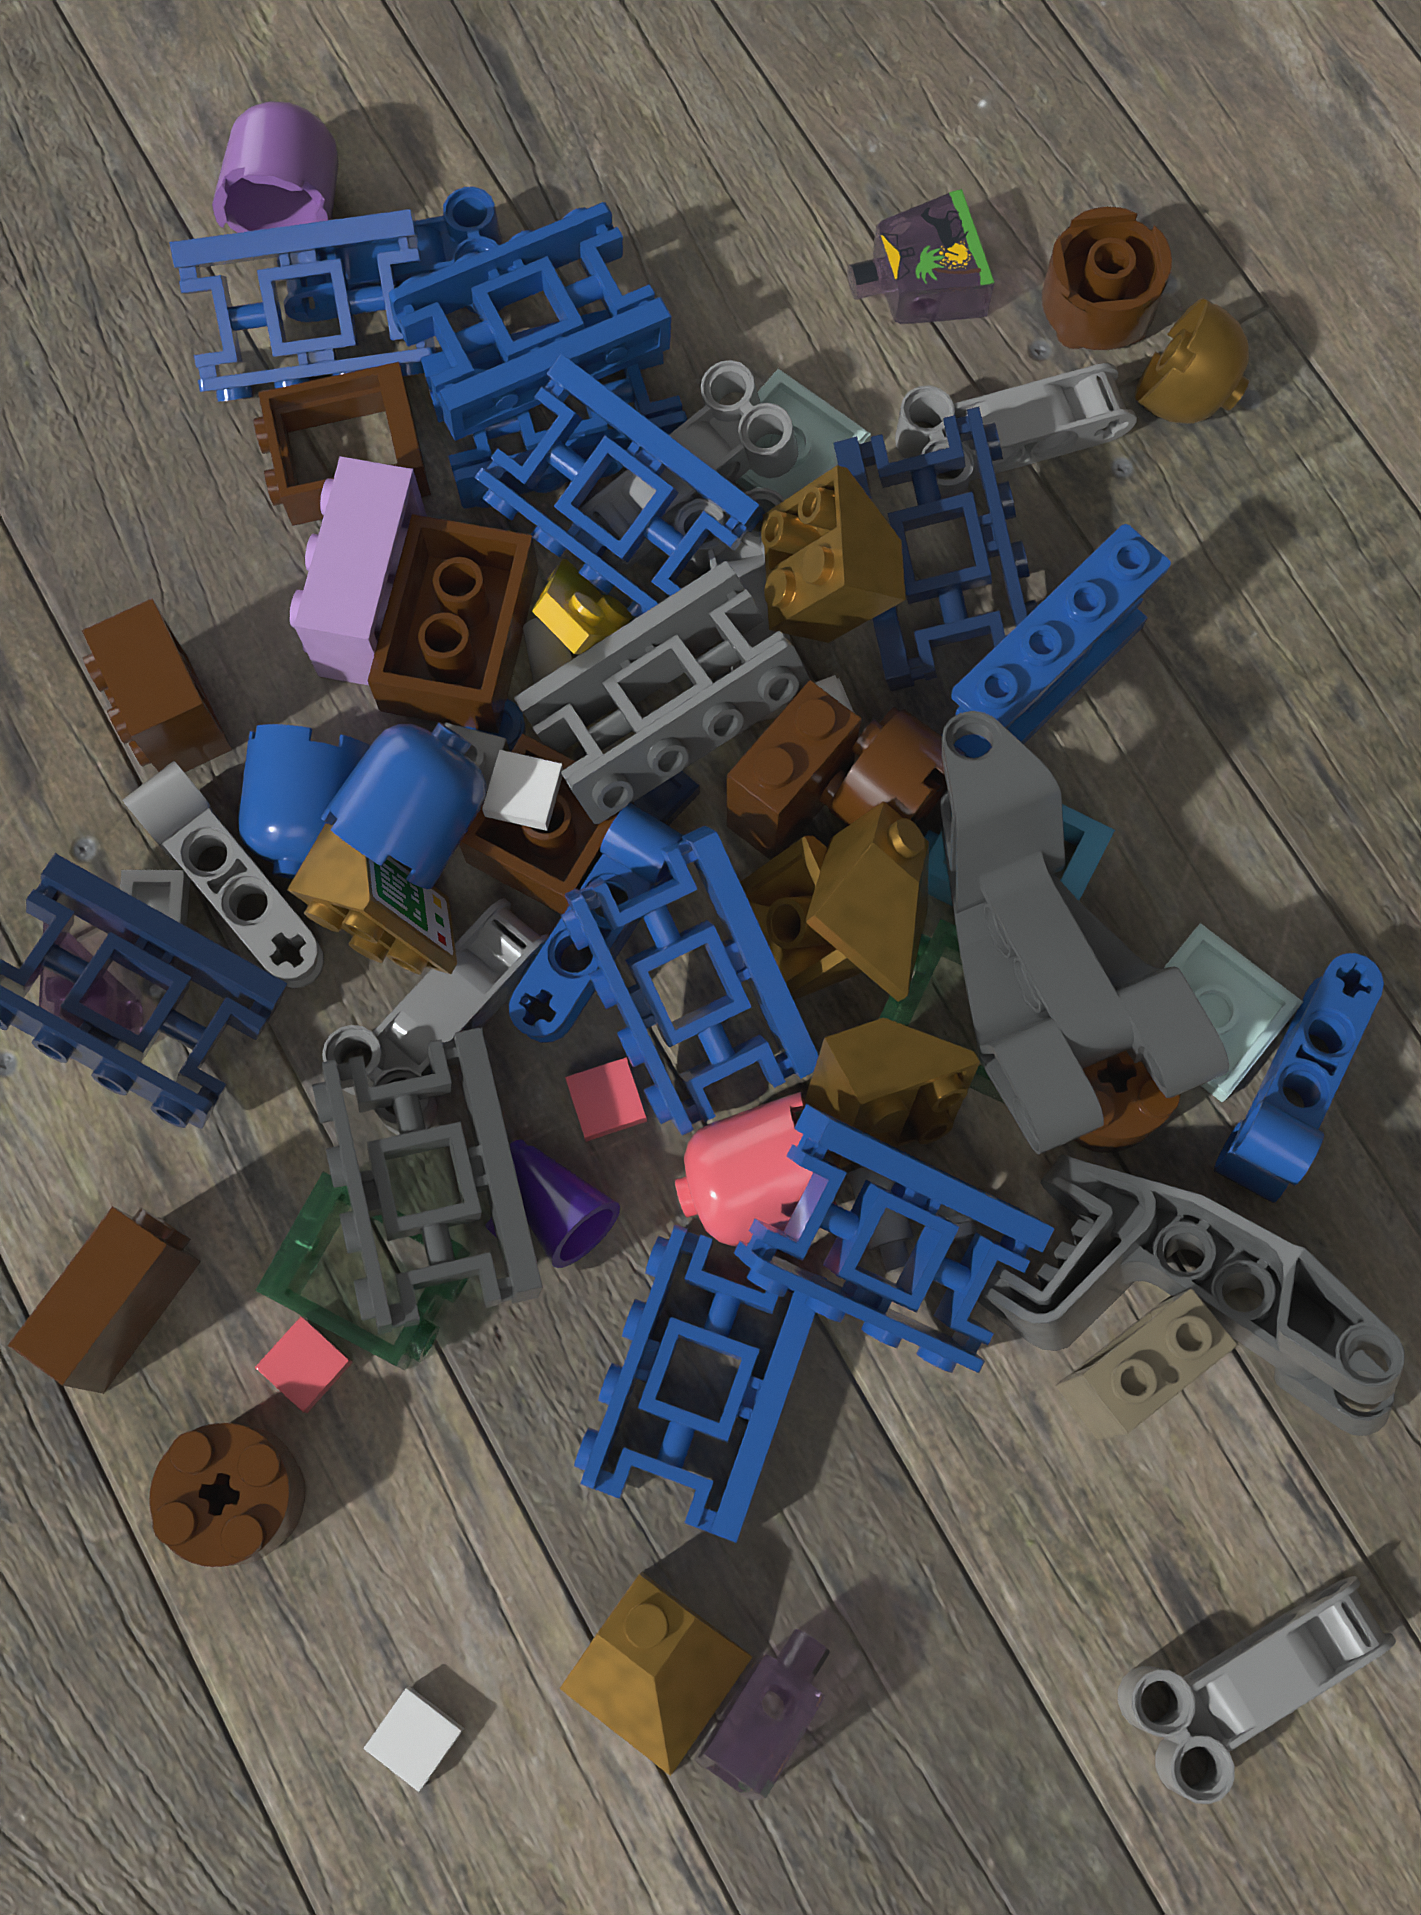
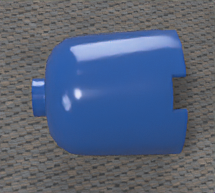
M438 722L433 732H430L413 724H398L385 729L375 739L320 818L333 825L331 831L378 865L383 866L388 856H391L410 867L412 870L406 877V880L428 890L432 889L480 811L486 797V781L480 768L465 755L472 744L450 728Z
M266 724L257 725L256 732L250 731L239 812V836L244 847L255 857L274 863L273 875L294 879L324 825L329 824L320 817L370 748L369 744L346 735H340L338 746L311 741L312 728L304 726Z

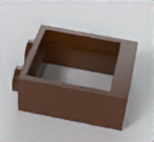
M399 362L258 392L263 416L253 418L254 428L262 454L271 453L274 466L273 469L264 470L268 493L273 506L283 504L292 526L323 519L320 501L322 488L326 481L324 479L299 485L288 433L386 411L397 463L392 464V466L413 469L421 497L431 495L410 400Z

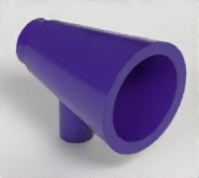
M522 1139L510 1143V1151L528 1225L555 1268H563L575 1263L598 1245L611 1230L620 1213L619 1203L534 1146H528ZM491 1217L485 1226L496 1237Z

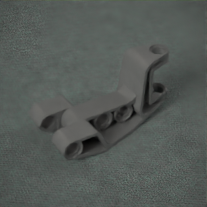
M968 711L959 713L951 718L944 727L942 736V762L948 790L941 800L940 830L978 1056L1032 1149L1037 1154H1042L1093 1132L1104 1125V1117L1098 1098L1082 1069L1121 1052L1127 1051L1134 1063L1140 1061L1143 1063L1166 1098H1172L1229 1072V1061L1225 1047L1178 967L1155 968L1145 963L1080 903L1054 874L1064 868L1065 852L1061 790L1050 770L994 717L984 712ZM974 734L986 738L992 748L981 757L969 758L959 754L954 748V744L962 736Z
M1060 1155L1040 1183L1056 1201L1080 1218L1071 1229L1072 1235L1075 1238L1074 1245L1061 1242L1054 1251L1055 1257L1058 1260V1268L1044 1264L1038 1272L1037 1276L1041 1282L1042 1292L1000 1265L995 1264L977 1300L978 1303L1030 1344L1042 1350L1058 1351L1068 1348L1135 1281H1145L1158 1286L1172 1297L1192 1288L1232 1338L1275 1366L1274 1379L1280 1388L1341 1430L1352 1435L1367 1436L1378 1432L1386 1425L1395 1399L1394 1392L1405 1363L1404 1348L1399 1337L1305 1248L1291 1244L1203 1195L1074 1159L1067 1155ZM1117 1237H1119V1238L1121 1239V1243H1120L1118 1246H1117V1244H1118V1238H1117ZM1179 1250H1192L1204 1259L1202 1265L1191 1272L1174 1270L1167 1264V1260L1174 1252ZM1248 1288L1255 1291L1261 1297L1262 1303L1255 1310L1238 1312L1231 1309L1225 1303L1224 1298L1231 1290ZM1363 1350H1372L1380 1354L1385 1359L1389 1370L1385 1372ZM1341 1394L1360 1404H1376L1380 1402V1405L1368 1412L1357 1411L1350 1408L1344 1402Z

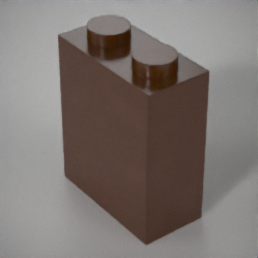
M809 680L727 774V827L769 860H772L789 848L825 806L820 801V797L829 782L840 770L847 773L854 764L855 753L852 751V748L858 739L861 718L813 681Z
M112 1206L7 1346L62 1386L104 1394L200 1264V1260L184 1250L191 1239L162 1218L155 1217L141 1207L134 1216H131Z

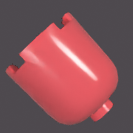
M801 1092L710 1123L697 1130L688 1141L684 1155L686 1176L675 1179L678 1198L686 1218L698 1215L706 1232L717 1241L731 1246H737L739 1241L749 1243L753 1235L749 1229L755 1218L781 1231L785 1230L813 1172L799 1166L786 1157L791 1145L798 1146L803 1136L802 1133L794 1129L798 1121L795 1112L804 1110L806 1106Z

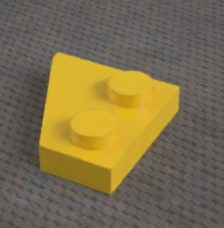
M562 559L547 579L549 582L541 591L540 599L532 610L573 654H582L630 623L629 621L632 619L631 613L621 602L610 595H602L567 559Z

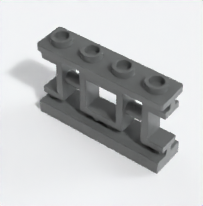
M727 561L722 562L514 697L545 746L561 753L580 741L587 752L586 756L561 771V774L594 824H599L625 808L629 803L639 799L786 704L810 680L794 646L780 631L753 648L742 636L764 622L751 594L747 589L744 590L736 572ZM721 639L724 640V642L720 643L719 645H717L710 651L706 652L699 658H694L695 656H697L710 646L714 645ZM741 662L742 665L715 683L711 681L735 664ZM683 673H686L694 686L642 719L634 705ZM616 707L618 708V710L612 713L611 715L607 716L606 718H604L594 726L590 727L589 729H586L588 725H590L597 719L601 718L602 716H604L611 710L615 709ZM634 731L635 734L605 754L602 753V750Z
M481 1027L456 1032L455 1038L452 1041L442 1042V1039L428 1042V1056L433 1073L431 1075L369 1088L363 1057L359 1056L349 1058V1062L338 1065L336 1060L322 1062L325 1082L312 1084L320 1124L333 1121L338 1146L326 1148L333 1187L337 1188L347 1185L352 1211L339 1214L347 1253L361 1251L366 1277L353 1280L361 1320L375 1318L379 1335L392 1332L393 1328L419 1324L420 1317L414 1290L479 1275L486 1308L510 1300L513 1304L538 1298L543 1288ZM457 1065L475 1147H466L461 1122L429 1129L425 1127L420 1100L451 1093L452 1082L448 1066ZM354 1087L359 1113L393 1106L400 1134L367 1142L371 1170L362 1172L359 1171L342 1089ZM449 1146L462 1203L397 1217L385 1160ZM486 1191L506 1276L501 1279L496 1277L491 1252L455 1260L448 1227L480 1220L482 1212L477 1193ZM377 1215L382 1216L387 1241L422 1234L429 1267L396 1274V1285L400 1302L388 1305L369 1218Z

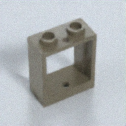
M1190 1288L1156 1305L1055 1386L1097 1440L1124 1435L1131 1432L1238 1345L1193 1289Z

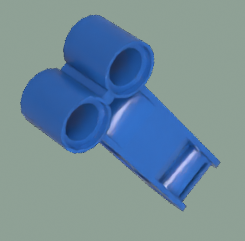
M477 187L457 189L447 197L443 205V216L416 220L417 240L422 262L393 266L396 288L413 276H426L454 264L466 254L473 252L481 253L502 244L495 204L492 197L485 190ZM399 241L319 251L318 256L319 261L343 259L349 290L381 286L376 253L400 250ZM277 257V265L281 267L280 258ZM331 274L286 281L288 295L284 299V311L288 317L300 322H317L339 318ZM308 297H313L315 302L314 309H310ZM473 304L466 306L470 312L476 314Z
M629 803L619 812L608 829L600 847V852L603 854L580 890L589 886V883L602 878L607 883L609 890H621L628 895V900H631L674 879L660 849L683 841L682 836L684 835L636 805ZM569 905V907L567 908V910H566L565 912H568V911L571 910L570 905ZM593 909L591 913L615 961L642 917L613 930L608 925L606 918L598 916L596 909ZM562 918L514 990L509 1002V1015L513 1024L530 1039L540 1043H551L563 1038L570 1031L596 990L589 976L590 973L599 969L594 956L590 965L578 973H570L562 968L561 957L563 952L569 945L573 944ZM552 997L549 1006L556 1012L554 1019L550 1023L539 1019L532 1026L535 1016L529 1011L530 1005L535 1000L545 1004Z
M1357 953L1342 954L1334 958L1325 969L1323 976L1315 979L1307 988L1302 998L1303 1003L1297 1009L1245 1119L1238 1122L1226 1140L1216 1160L1214 1172L1272 1203H1275L1281 1197L1289 1183L1297 1185L1304 1177L1314 1161L1324 1138V1133L1319 1130L1320 1125L1382 995L1384 986L1382 973L1369 958ZM1309 1034L1323 1040L1328 1047L1329 1054L1316 1049L1309 1040ZM1283 1087L1296 1091L1303 1100L1304 1108L1290 1103L1283 1093Z

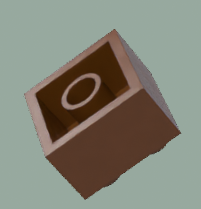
M153 598L82 630L92 651L91 654L82 657L83 662L94 684L100 692H105L112 708L107 710V713L117 734L124 744L129 743L131 750L142 767L152 763L156 770L160 772L175 761L185 773L232 751V747L184 648Z
M524 734L521 735L511 751L521 755L561 763L563 770L576 762ZM562 776L547 831L485 817L482 809L483 802L480 811L459 846L467 864L563 914L569 907L564 894L574 889L580 890L603 853L600 852L602 841L620 811L603 822L594 824Z

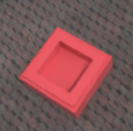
M627 1057L565 1077L586 1142L647 1122Z
M301 1316L255 1368L302 1412L308 1413L353 1361L306 1318Z

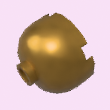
M1201 298L1186 310L1167 335L1172 338L1171 342L1162 355L1157 352L1153 354L1138 382L1134 394L1135 400L1142 404L1146 410L1169 422L1196 423L1208 419L1220 407L1229 411L1241 399L1249 384V380L1243 376L1249 361V345L1240 323L1219 305L1212 304L1208 300Z

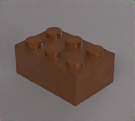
M415 514L411 515L367 680L380 712L499 733L505 702L508 697L523 636V626L526 623L539 570L532 535Z

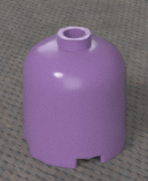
M269 101L252 106L236 119L228 140L212 203L216 222L220 227L224 228L227 223L232 230L240 233L332 220L339 165L335 139L321 119L303 107L289 102Z

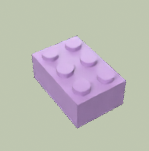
M340 456L334 479L327 478L322 488L320 507L324 517L319 534L313 533L307 543L305 565L309 572L304 590H296L293 595L290 607V624L292 627H295L302 642L303 651L308 654L319 677L369 686L367 680L411 515H427L413 469Z

